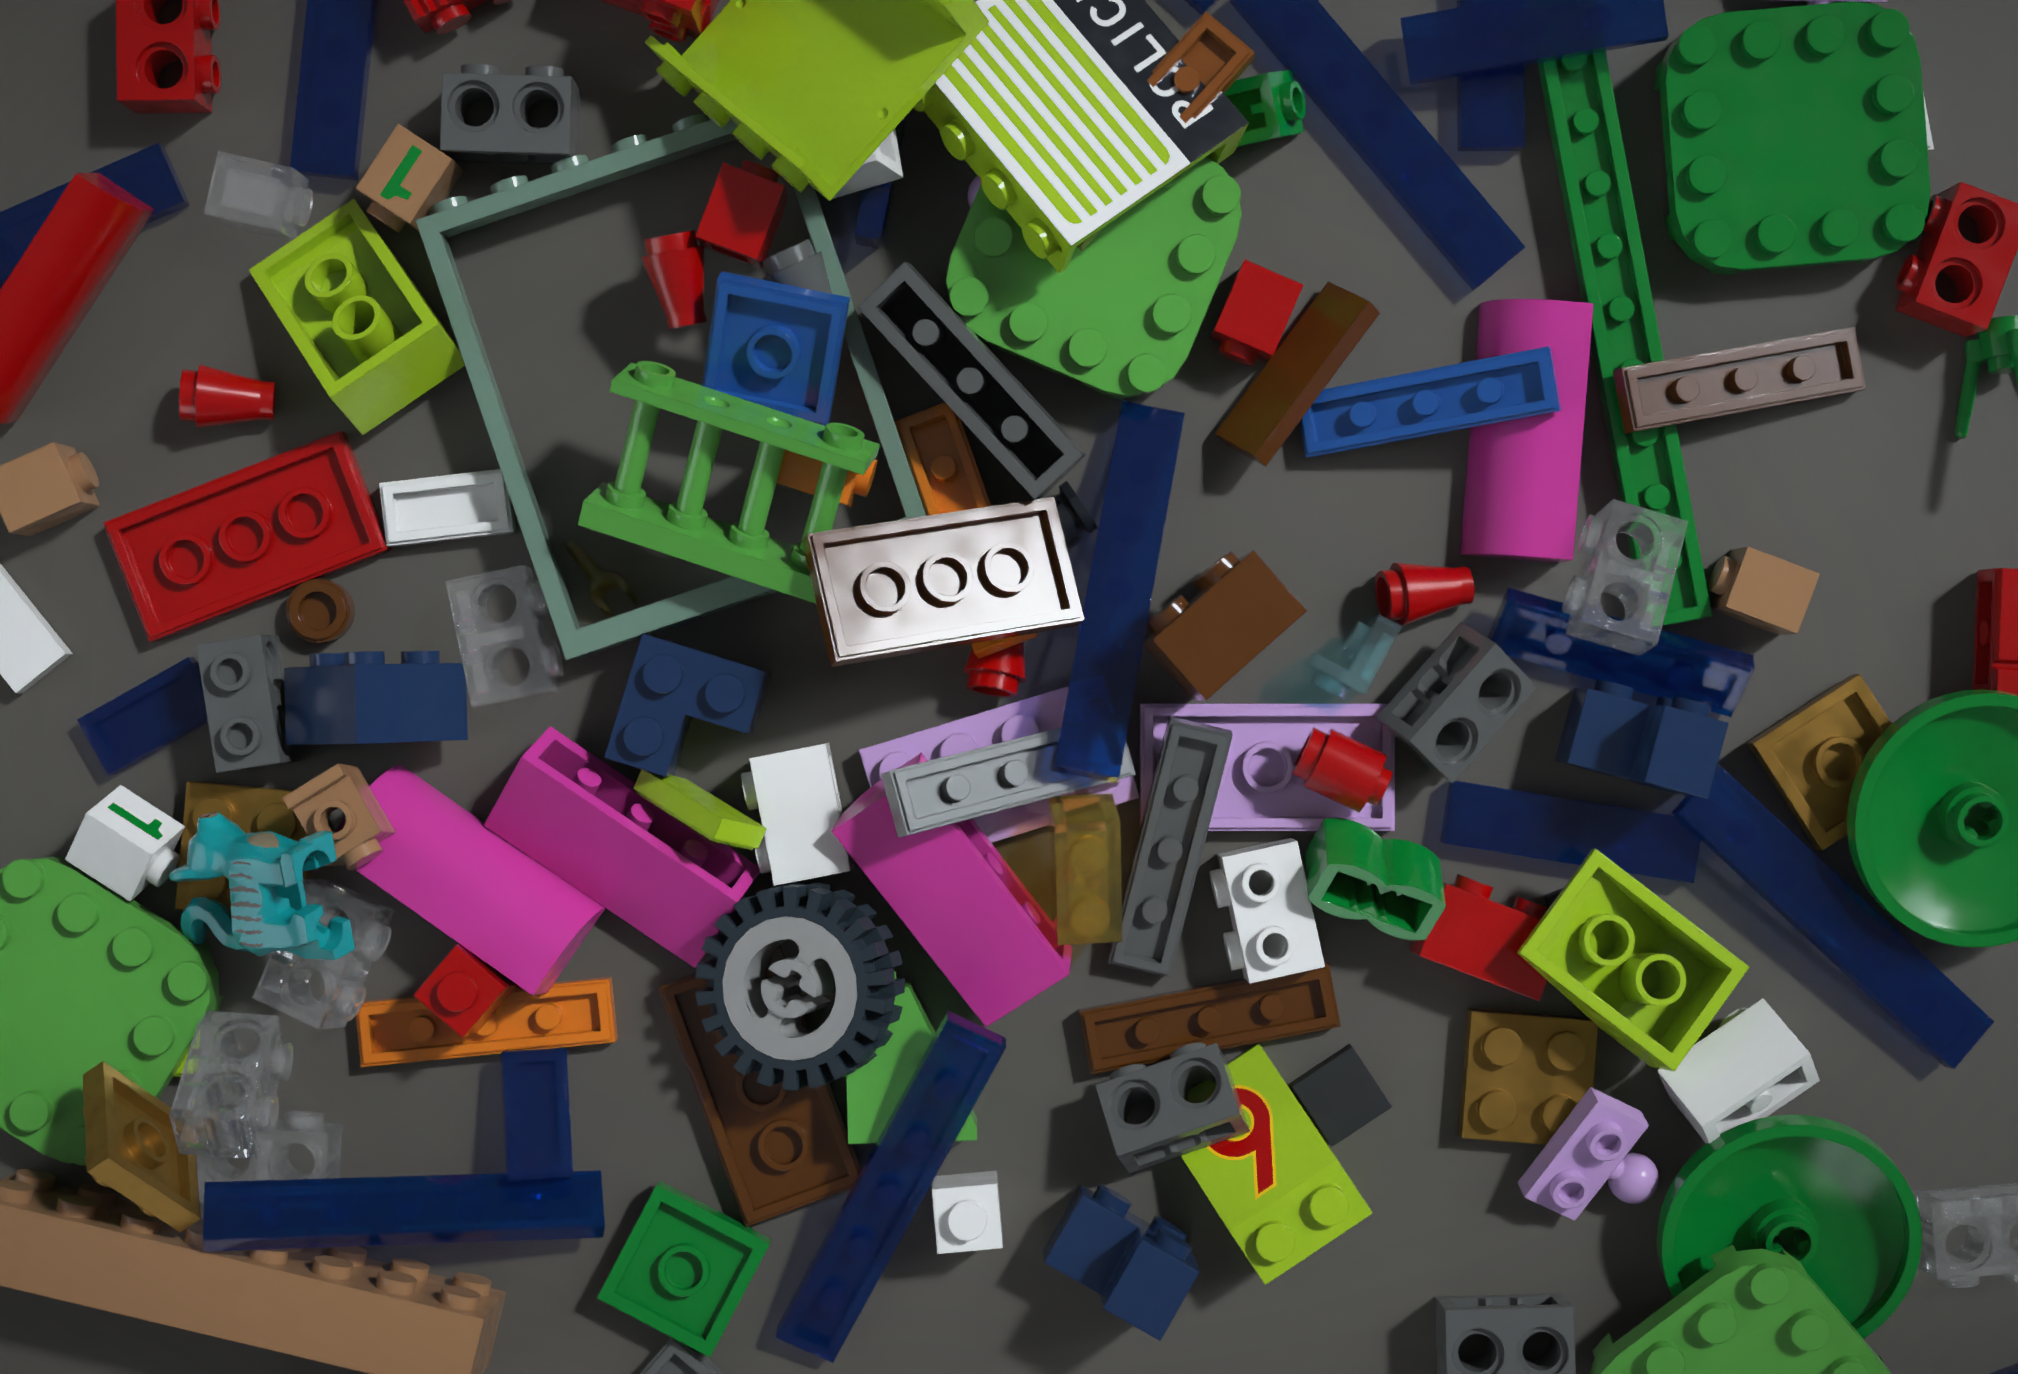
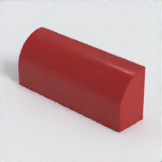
M75 173L0 290V424H9L20 418L154 212L153 208L100 173Z

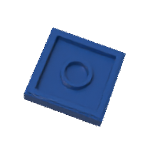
M722 271L717 278L702 386L826 426L831 417L850 297Z

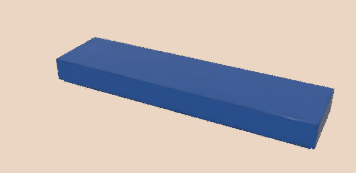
M1550 346L1323 389L1300 420L1305 457L1313 458L1562 412L1552 349Z

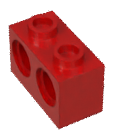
M116 0L117 101L136 114L212 113V94H218L221 88L220 63L217 56L212 55L211 30H218L220 26L219 0H182L180 15L173 22L167 24H160L159 12L163 4L168 0ZM181 61L183 64V74L179 82L170 88H161L159 79L164 67L172 62Z
M1959 182L1940 192L1939 195H1932L1929 199L1928 214L1922 231L1924 235L1916 255L1910 254L1907 257L1896 279L1895 289L1901 291V295L1895 311L1967 337L1988 328L2018 250V203L1964 182ZM1961 214L1970 216L1976 222L1978 227L1976 243L1967 241L1961 235L1958 228V220ZM1938 273L1946 274L1955 284L1956 296L1952 303L1943 300L1936 291L1935 281Z

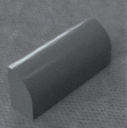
M904 262L858 306L863 314L1034 499L1045 496L1086 455L910 263Z

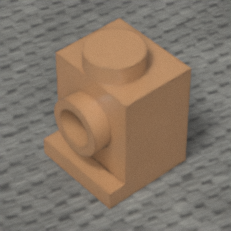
M338 763L282 797L287 808L292 809L307 835L318 831L332 832L337 860L326 866H342L345 864L348 870L356 869L380 855L383 849L379 843L396 833L358 766ZM339 808L345 814L346 823L344 828L336 833L328 817L331 812Z

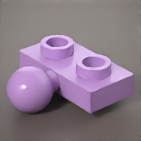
M1590 1087L1517 1182L1524 1198L1574 1221L1606 1180L1612 1193L1623 1202L1638 1204L1650 1199L1658 1188V1170L1652 1160L1645 1155L1629 1152L1649 1126L1642 1112Z

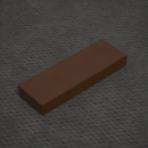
M1328 281L1215 434L1226 445L1266 467L1380 312L1370 301Z

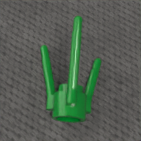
M2018 315L1991 318L1988 328L1978 332V339L1964 342L1966 367L1955 427V436L1959 439L1965 438L1968 434L1981 363L1988 364L1989 374L2015 373L2018 387Z

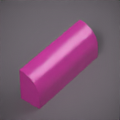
M1499 299L1480 303L1475 360L1550 346L1562 412L1470 428L1460 555L1553 563L1573 560L1594 303L1547 299Z
M550 726L520 758L483 826L696 968L697 963L707 953L701 950L706 937L720 932L714 924L723 914L736 910L733 905L744 898L760 873L759 867L728 845L712 842L636 794L637 791L633 789L635 786L633 781Z
M921 752L899 768L928 760ZM881 779L862 794L835 823L832 833L985 1027L1069 975L1072 946L973 819L898 838L883 780Z
M398 764L385 771L369 787L396 833L379 843L383 849L380 855L355 870L531 995L549 992L605 910V907L483 826L485 824L483 821L403 765ZM344 817L336 829V833L344 828L346 817Z

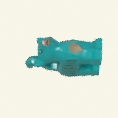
M218 811L200 816L197 823V833L188 842L187 864L174 869L169 873L171 881L184 882L211 880L226 876L229 880L231 911L226 905L214 898H193L181 914L180 925L183 935L193 944L200 945L206 940L208 925L224 946L239 951H250L259 957L276 951H288L305 959L336 960L355 950L350 919L336 916L329 920L328 927H326L319 921L324 915L323 906L319 904H306L303 871L317 869L337 860L332 832L318 831L301 838L298 842L272 831L245 833L238 824L229 820Z

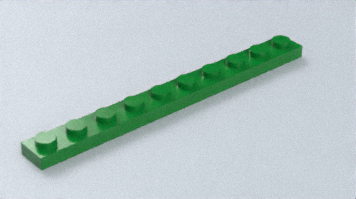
M1533 0L1527 6V12L1582 302L1594 303L1590 346L1643 626L1645 629L1711 617L1712 611L1677 426L1672 425L1624 434L1613 377L1614 370L1663 361L1664 357L1596 0Z

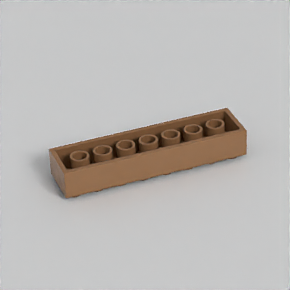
M19 1169L16 1174L0 1180V1286L368 1374H483L489 1366L507 1291L491 1288L492 1281L484 1276L459 1272L455 1273L452 1279L429 1273L430 1266L414 1259L393 1258L391 1264L366 1258L367 1250L351 1244L331 1243L329 1248L326 1249L305 1244V1236L303 1234L288 1229L269 1228L266 1234L242 1229L243 1221L241 1219L225 1214H205L204 1219H200L184 1231L179 1232L159 1218L146 1215L136 1203L117 1199L119 1192L111 1187H104L98 1184H81L79 1189L55 1184L56 1176L41 1170Z

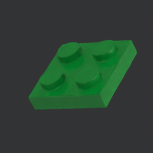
M659 1180L597 1299L711 1357L772 1239Z

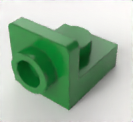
M1290 70L1268 72L1236 80L1224 93L1249 122L1237 147L1303 133L1302 119L1306 114L1305 97L1298 82L1294 81Z

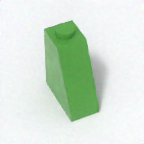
M905 981V993L895 996L894 1005L902 1006L903 1008L899 1021L889 1024L887 1030L893 1033L888 1043L874 1051L877 1056L868 1064L846 1075L848 1144L977 1141V1117L911 981Z

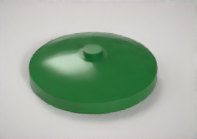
M1984 689L1964 690L1945 694L1916 706L1892 723L1875 741L1862 761L1852 785L1847 810V836L1853 863L1861 881L1876 902L1892 917L1911 930L1944 944L1977 948L1998 946L2018 941V695L2013 693Z
M1787 1114L1759 1118L1737 1125L1721 1133L1710 1144L1706 1143L1683 1165L1670 1185L1661 1207L1657 1229V1248L1660 1266L1673 1298L1715 1267L1710 1257L1711 1255L1731 1245L1734 1246L1736 1251L1762 1248L1779 1253L1783 1249L1803 1265L1807 1274L1864 1339L1878 1329L1895 1312L1908 1293L1917 1273L1921 1257L1922 1224L1915 1197L1907 1181L1892 1159L1876 1143L1857 1130L1833 1120L1809 1115Z

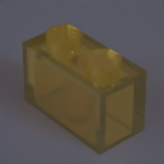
M1112 793L1067 795L1048 798L1051 915L1058 945L1122 942L1120 818Z

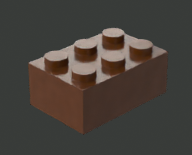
M1254 550L1240 558L1232 551L1227 555L1225 554L1222 558L1220 557L1192 582L1200 591L1189 602L1182 595L1170 601L1145 624L1152 635L1141 644L1191 700L1206 701L1307 612L1303 605Z

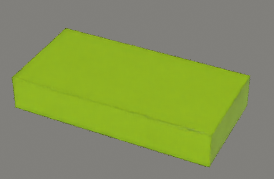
M641 769L633 788L637 791L636 794L712 842L753 850V848L758 849L767 829L685 778L672 775L665 777Z

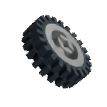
M804 882L774 887L756 892L757 895L743 898L733 906L736 910L723 914L714 924L720 932L706 937L701 950L710 953V958L708 961L697 963L696 978L707 979V989L696 992L697 1006L709 1004L712 1013L711 1017L701 1021L706 1033L719 1030L723 1039L714 1047L721 1056L725 1057L734 1053L739 1059L733 1068L743 1075L756 1071L759 1073L757 1083L770 1087L781 1082L783 1083V1090H798L805 1086H809L811 1089L825 1085L855 1072V1069L868 1064L877 1055L874 1051L885 1046L893 1035L891 1031L887 1030L889 1024L900 1019L903 1007L894 1005L895 996L905 993V978L895 979L893 967L903 964L900 952L898 950L889 953L885 941L892 938L893 935L887 925L876 927L872 923L871 919L877 913L868 904L860 906L853 904L852 902L856 895L844 889L832 892L830 891V885L823 883L804 885ZM786 940L795 941L799 946V954L773 963L768 969L778 976L766 979L767 966L775 950ZM800 974L802 976L800 982L792 977V975ZM802 989L808 995L801 997L798 993ZM836 991L835 1002L827 1020L818 1029L805 1028L802 1025L801 1016L829 1005L831 1000L823 995Z

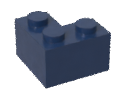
M642 634L604 758L665 777L675 775L692 717L746 734L754 733L772 672L659 637Z
M385 651L309 654L310 667L284 668L286 745L468 740L466 663H440V651L400 652L401 664H385Z
M1596 679L1594 690L1590 688L1574 689L1555 758L1556 762L1676 795L1708 799L1729 724L1728 722L1709 718L1712 706L1673 696L1672 699L1658 696L1655 705H1648L1631 700L1634 692L1633 688Z
M1080 1184L1043 1249L1044 1263L1100 1294L1103 1309L1161 1341L1199 1274V1269L1192 1253V1247L1185 1242L1188 1235L1177 1226L1158 1216H1154L1151 1223H1148L1130 1213L1129 1209L1132 1203L1121 1194L1104 1185L1099 1184L1096 1191L1093 1192Z

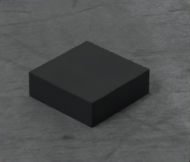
M1350 1044L1289 1083L1331 1147L1392 1108Z

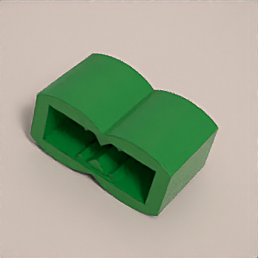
M1325 818L1305 851L1308 899L1316 907L1331 915L1354 920L1368 919L1373 926L1388 935L1407 940H1426L1446 907L1440 859L1432 851L1417 843L1402 839H1382L1376 832L1361 823L1342 818Z

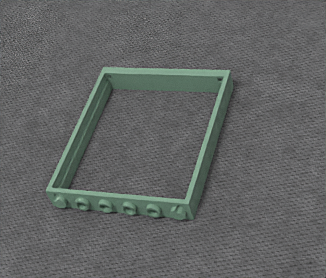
M705 113L692 115L672 125L673 133L649 140L647 134L624 138L611 146L613 151L611 154L589 161L587 155L565 158L551 166L552 174L532 181H528L525 175L501 180L490 187L492 194L470 202H468L466 196L448 198L433 204L429 208L431 215L416 220L565 659L568 661H577L639 640L642 634L653 635L779 591L731 576L580 628L447 238L736 140L732 132L736 129L737 125L731 120L721 128L713 120H710ZM809 184L801 193L794 188L816 253L822 251L832 294L850 297L844 336L906 517L898 520L926 516L815 189Z

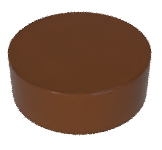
M313 579L300 584L293 590L287 602L286 616L292 630L302 639L315 643H329L340 639L348 632L354 621L355 607L351 595L343 586L329 580Z

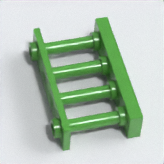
M639 361L637 364L631 362L612 379L609 392L635 400L616 480L610 483L602 482L583 501L578 525L816 604L802 541L792 545L769 537V532L765 530L785 450L823 462L803 533V540L809 533L832 530L848 470L864 475L877 457L880 444L864 439L865 435L861 430L847 424L828 423L826 426L677 378L675 377L676 372L664 364L653 361ZM660 409L697 420L678 500L671 504L647 497L646 492L641 488ZM723 429L760 441L740 520L733 524L707 517L708 513L703 509Z

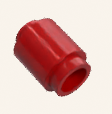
M1314 727L1310 731L1292 770L1293 775L1305 780L1304 787L1358 813L1361 812L1366 803L1374 806L1380 803L1393 772L1384 768L1387 758L1386 754L1336 730L1330 729L1328 733H1325Z

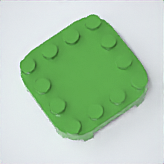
M1206 156L1106 225L1083 251L1076 247L1067 269L1059 274L1047 258L1041 259L1031 251L1023 238L1022 228L1006 209H998L990 202L980 184L948 262L944 282L948 305L983 343L1100 392L1099 395L1124 400L1150 394L1175 377L1190 353L1238 236L1242 216L1240 187L1236 180L1228 176L1222 166Z
M66 856L19 859L0 869V1128L45 1156L67 1164L75 1163L80 1166H86L83 1074L104 1061L147 1092L160 1099L207 1022L216 1017L224 996L219 994V972L209 952L212 947L204 941L200 945L193 944L183 935L181 929L133 899L128 901L66 861Z
M1733 1245L1711 1255L1710 1257L1715 1264L1713 1269L1619 1340L1615 1341L1608 1333L1592 1350L1595 1359L1589 1373L1891 1374L1881 1356H1878L1807 1274L1803 1265L1783 1249L1779 1253L1762 1248L1736 1251Z

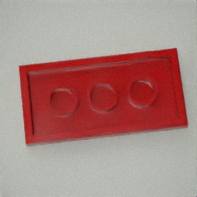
M343 431L333 433L103 523L149 642L160 641L294 589L306 581L320 579L392 551L391 547L386 546L384 529L347 434Z

